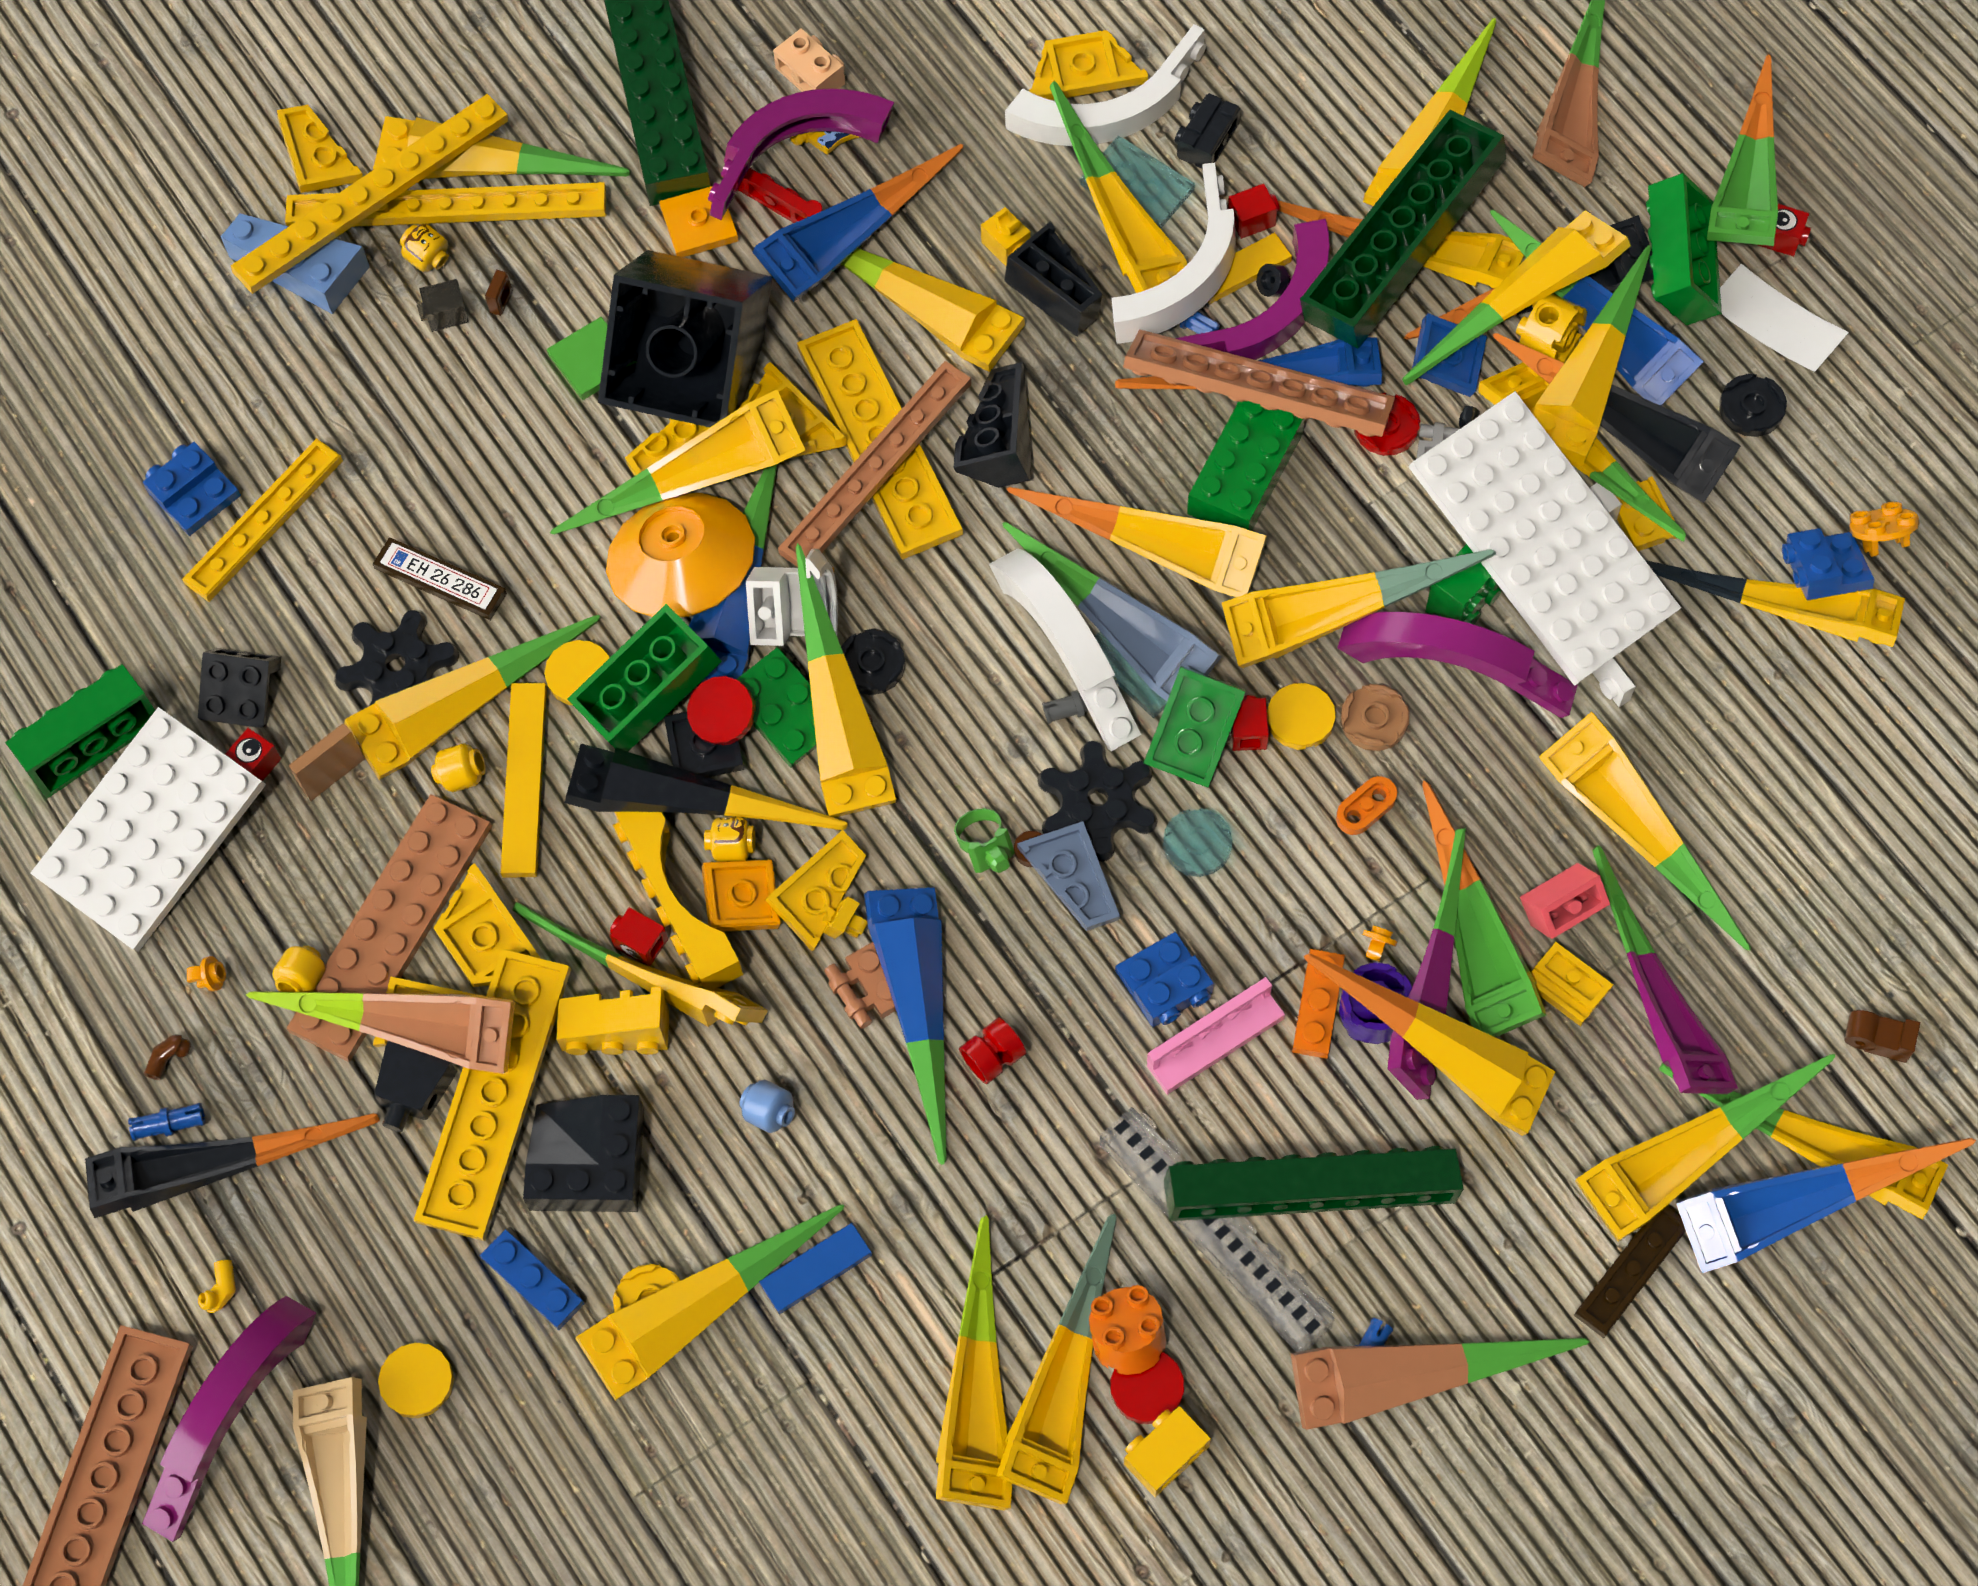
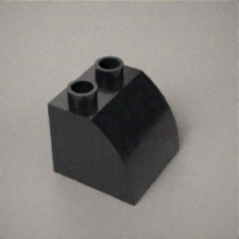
M650 250L638 256L613 276L598 403L705 427L715 425L738 410L751 383L763 344L773 276ZM633 360L636 361L635 364L626 368V366L630 364Z

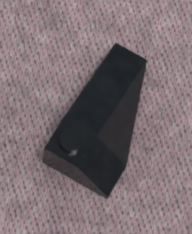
M1019 362L991 369L978 396L980 403L975 414H970L966 421L968 424L964 436H959L955 444L953 466L955 472L998 488L1030 481L1031 449L1025 372L1023 363Z

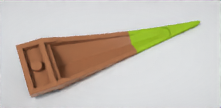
M252 991L246 994L248 998L376 1036L468 1069L501 1074L508 1072L515 1008L514 1000L463 994Z

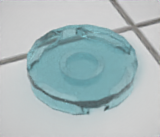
M1199 808V810L1190 811L1189 809L1182 811L1173 817L1165 828L1163 849L1166 859L1176 870L1185 875L1202 877L1214 874L1226 864L1231 855L1232 837L1229 825L1220 815L1208 809Z

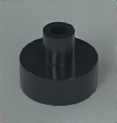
M1280 264L1263 265L1258 271L1256 279L1259 292L1267 297L1281 296L1291 281L1286 268Z

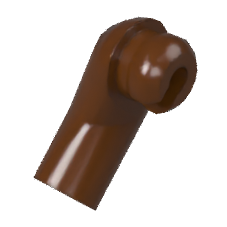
M178 1034L171 1035L153 1048L144 1075L154 1080H161L168 1059L174 1054L180 1058L187 1056L191 1048V1042L188 1039H183L182 1035Z

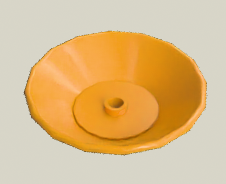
M704 493L681 494L644 506L622 524L609 546L606 574L614 595L632 611L653 617L667 604L680 618L690 617L717 606L740 587L753 564L755 536L746 515L728 500Z

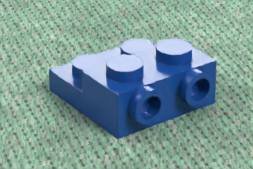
M195 441L189 446L186 444L178 446L172 453V459L163 466L154 465L146 473V479L142 482L148 494L188 536L195 533L241 496L239 490L217 468L215 462Z
M1821 528L1787 534L1786 544L1782 545L1783 559L1786 564L1791 565L1794 583L1797 588L1802 589L1806 600L1873 589L1874 577L1855 538L1850 532L1824 537Z
M1176 931L1115 966L1116 973L1152 1028L1160 1023L1163 1025L1172 1023L1181 1015V1011L1191 1005L1193 1008L1203 1005L1211 998L1210 994L1213 993L1214 983L1197 957L1190 954Z

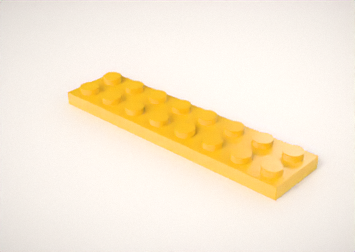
M857 319L797 342V349L836 428L846 438L847 444L845 446L853 462L859 458L902 409ZM919 443L871 497L902 560L963 535V528Z
M501 949L486 996L515 1001L508 1072L501 1074L463 1067L413 1220L415 1223L482 1241L486 1240L558 1013V1002L563 997L571 972L570 966Z

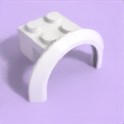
M811 549L805 558L806 576L811 578L813 575L837 636L838 600L835 575L832 566L819 549ZM754 567L746 580L750 645L784 646L789 636H805L798 568Z

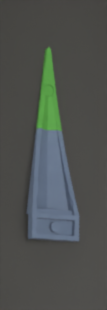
M1007 522L1002 523L1003 527L1048 570L1068 597L1115 647L1144 682L1165 701L1168 700L1180 666L1208 675L1222 658L1219 653L1197 635Z

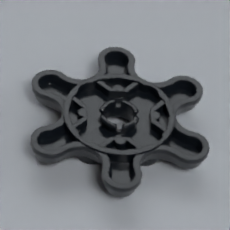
M415 610L407 611L401 619L400 626L391 633H379L371 624L360 622L354 626L351 636L353 642L362 649L363 656L357 663L338 669L334 682L342 691H351L356 688L367 689L372 694V701L370 703L372 705L379 699L430 680L436 670L454 665L459 659V651L454 644L448 642L436 645L425 644L422 640V633L426 627V619L422 613ZM399 657L405 661V665L399 671L394 672L387 669V664L395 659H399Z
M1089 741L1080 749L1082 764L1079 770H1075L1072 773H1063L1055 768H1047L1039 774L1037 781L1040 789L1055 795L1060 803L1057 813L1044 820L1042 833L1046 834L1083 821L1098 861L1104 862L1111 859L1114 855L1115 846L1113 838L1118 830L1130 828L1140 834H1149L1157 827L1156 815L1149 809L1139 806L1135 801L1137 790L1151 781L1152 769L1142 761L1132 763L1125 769L1109 767L1105 760L1106 752L1104 747L1097 741ZM1095 791H1098V793L1106 796L1107 801L1101 806H1094L1090 804L1088 797L1095 793Z

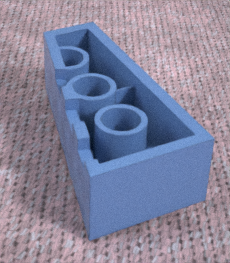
M239 213L221 235V239L229 258L238 261L289 226ZM333 239L274 279L273 282L333 314L370 266L362 246Z

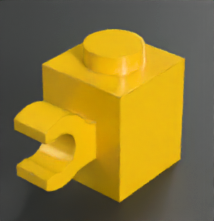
M1006 207L981 224V243L1005 266L1007 265L1008 256L1031 238L1030 230Z

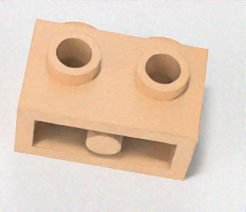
M802 28L773 50L776 69L801 92L815 89H840L845 85V66L842 60L836 54L831 55L823 48L822 43L816 36L808 35Z

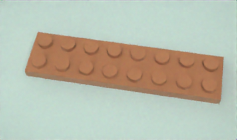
M1140 329L1125 356L1123 368L1130 369L1133 373L1140 376L1152 375L1160 377L1170 384H1186L1196 387L1197 390L1204 393L1216 392L1227 395L1234 401L1257 403L1267 410L1279 409L1293 413L1294 416L1301 419L1313 418L1324 421L1331 427L1354 429L1365 436H1383L1395 397Z
M430 794L325 964V973L314 992L386 993L390 977L401 978L490 832L492 828L491 823ZM298 1012L295 1013L286 1028L289 1033L349 1063L367 1035L366 1033Z
M120 1325L23 1586H106L193 1348L191 1344Z

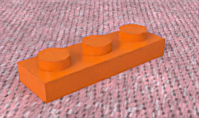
M1310 949L1309 954H1313L1343 968L1345 955ZM1308 962L1292 1053L1327 1059L1340 987Z

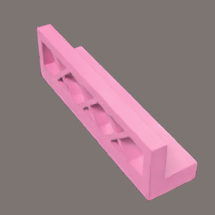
M1266 977L1148 1052L1147 1068L1167 1095L1284 1020L1285 1014L1271 996L1272 984Z

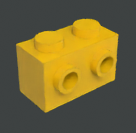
M1180 1406L1172 1413L1169 1409L1165 1410L1152 1423L1155 1429L1147 1437L1144 1438L1142 1435H1139L1125 1448L1127 1455L1124 1457V1465L1155 1498L1210 1447L1211 1438Z

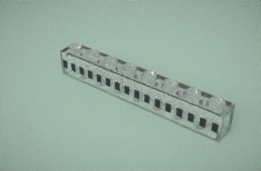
M1131 1107L1100 1134V1146L1169 1218L1163 1180L1169 1166L1184 1161L1180 1157L1182 1153L1171 1139L1166 1138L1164 1140L1155 1131L1157 1127L1146 1113L1142 1112L1139 1114ZM1246 1217L1172 1221L1296 1352L1308 1350L1333 1327L1335 1318L1332 1314L1334 1311L1329 1303L1321 1296L1315 1298L1307 1290L1308 1283L1304 1277L1295 1269L1289 1271L1281 1262L1282 1256L1272 1244L1267 1242L1264 1245L1255 1235L1257 1230Z

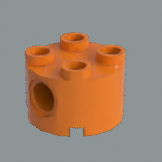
M1134 1285L1113 1289L1092 1301L1089 1316L1090 1332L1092 1334L1094 1353L1103 1366L1108 1369V1366L1117 1369V1373L1129 1375L1142 1373L1153 1367L1160 1360L1159 1355L1162 1353L1163 1348L1165 1350L1167 1344L1162 1309L1145 1287Z

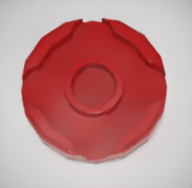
M1397 394L1392 396L1395 397L1382 437L1376 435L1365 436L1354 430L1359 443L1372 453L1382 456L1397 455L1408 450L1416 441L1420 429L1419 413L1410 401Z
M727 676L712 677L702 682L693 691L687 705V719L692 730L705 742L730 745L742 739L751 729L754 722V711L756 712V703L751 691L740 681Z
M1162 1352L1159 1355L1160 1360L1153 1367L1142 1373L1125 1375L1117 1373V1369H1114L1110 1378L1111 1398L1117 1409L1120 1410V1413L1128 1420L1139 1424H1152L1165 1410L1169 1409L1172 1413L1180 1406L1184 1395V1377L1178 1364L1166 1353Z

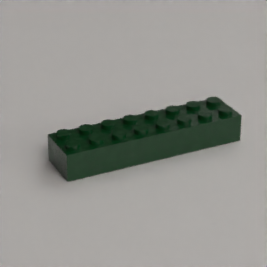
M604 0L649 206L658 205L661 200L710 187L707 165L669 1Z
M1449 110L1300 298L1304 321L1358 349L1507 159L1504 135Z

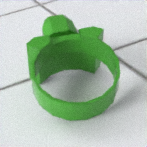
M983 808L969 811L961 816L955 824L954 832L959 847L966 853H969L975 873H982L989 868L998 873L1007 870L1010 866L1009 858L1014 855V848L1008 829L1003 827L999 814L994 810ZM989 820L999 824L995 837L988 842L980 844L979 842L963 841L960 838L964 829L972 823Z

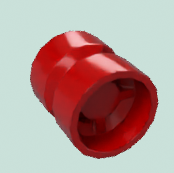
M1000 1017L982 1029V1037L973 1036L959 1047V1052L965 1063L984 1084H989L1003 1073L1002 1066L1004 1064L1012 1066L1027 1054L1020 1038Z

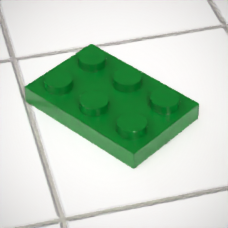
M776 647L736 680L740 681L751 691L756 703L753 726L788 766L792 768L817 748L811 688L809 682L780 649Z
M1180 666L1144 759V764L1208 788L1246 690Z

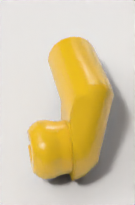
M221 1260L214 1263L216 1284L210 1290H206L199 1295L198 1304L201 1309L207 1310L210 1313L218 1312L235 1294L236 1286L232 1260Z

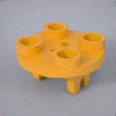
M1887 502L1881 506V509L1853 512L1850 515L1851 523L1849 528L1853 537L1862 540L1864 552H1869L1870 556L1874 557L1879 555L1878 541L1895 539L1897 544L1901 543L1902 548L1910 546V534L1918 529L1920 522L1917 513L1903 509L1902 503Z

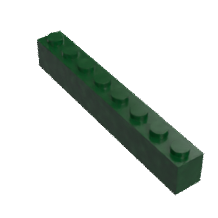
M1441 1146L1427 1147L1422 1151H1408L1406 1148H1396L1387 1153L1374 1154L1370 1150H1361L1352 1155L1337 1156L1334 1152H1326L1316 1157L1307 1158L1291 1154L1274 1160H1266V1158L1258 1156L1241 1162L1216 1159L1208 1164L1180 1161L1168 1167L1163 1180L1169 1221L1455 1204L1464 1190L1456 1149H1444Z

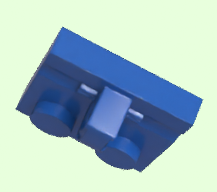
M1428 313L1422 319L1412 368L1458 324ZM1482 334L1419 378L1471 397L1476 392L1487 336Z

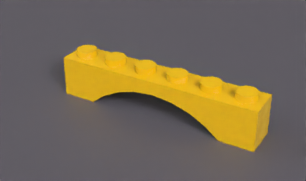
M614 812L618 821L612 825L621 844L626 841L628 842L631 851L627 852V856L634 870L642 869L646 878L641 880L647 896L649 899L656 897L660 904V907L655 909L664 927L671 926L675 935L671 936L670 940L678 956L686 955L689 964L685 965V969L693 985L700 983L703 989L712 991L743 976L740 962L725 933L706 925L692 916L678 902L668 886L665 861L670 832L662 812Z

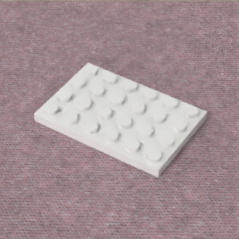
M158 707L30 874L131 949L139 952L266 784Z

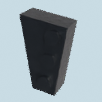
M1050 221L1008 256L1004 282L1077 337L1098 319L1103 294L1084 267L1076 263L1071 256V249L1067 243H1062L1055 233V226Z

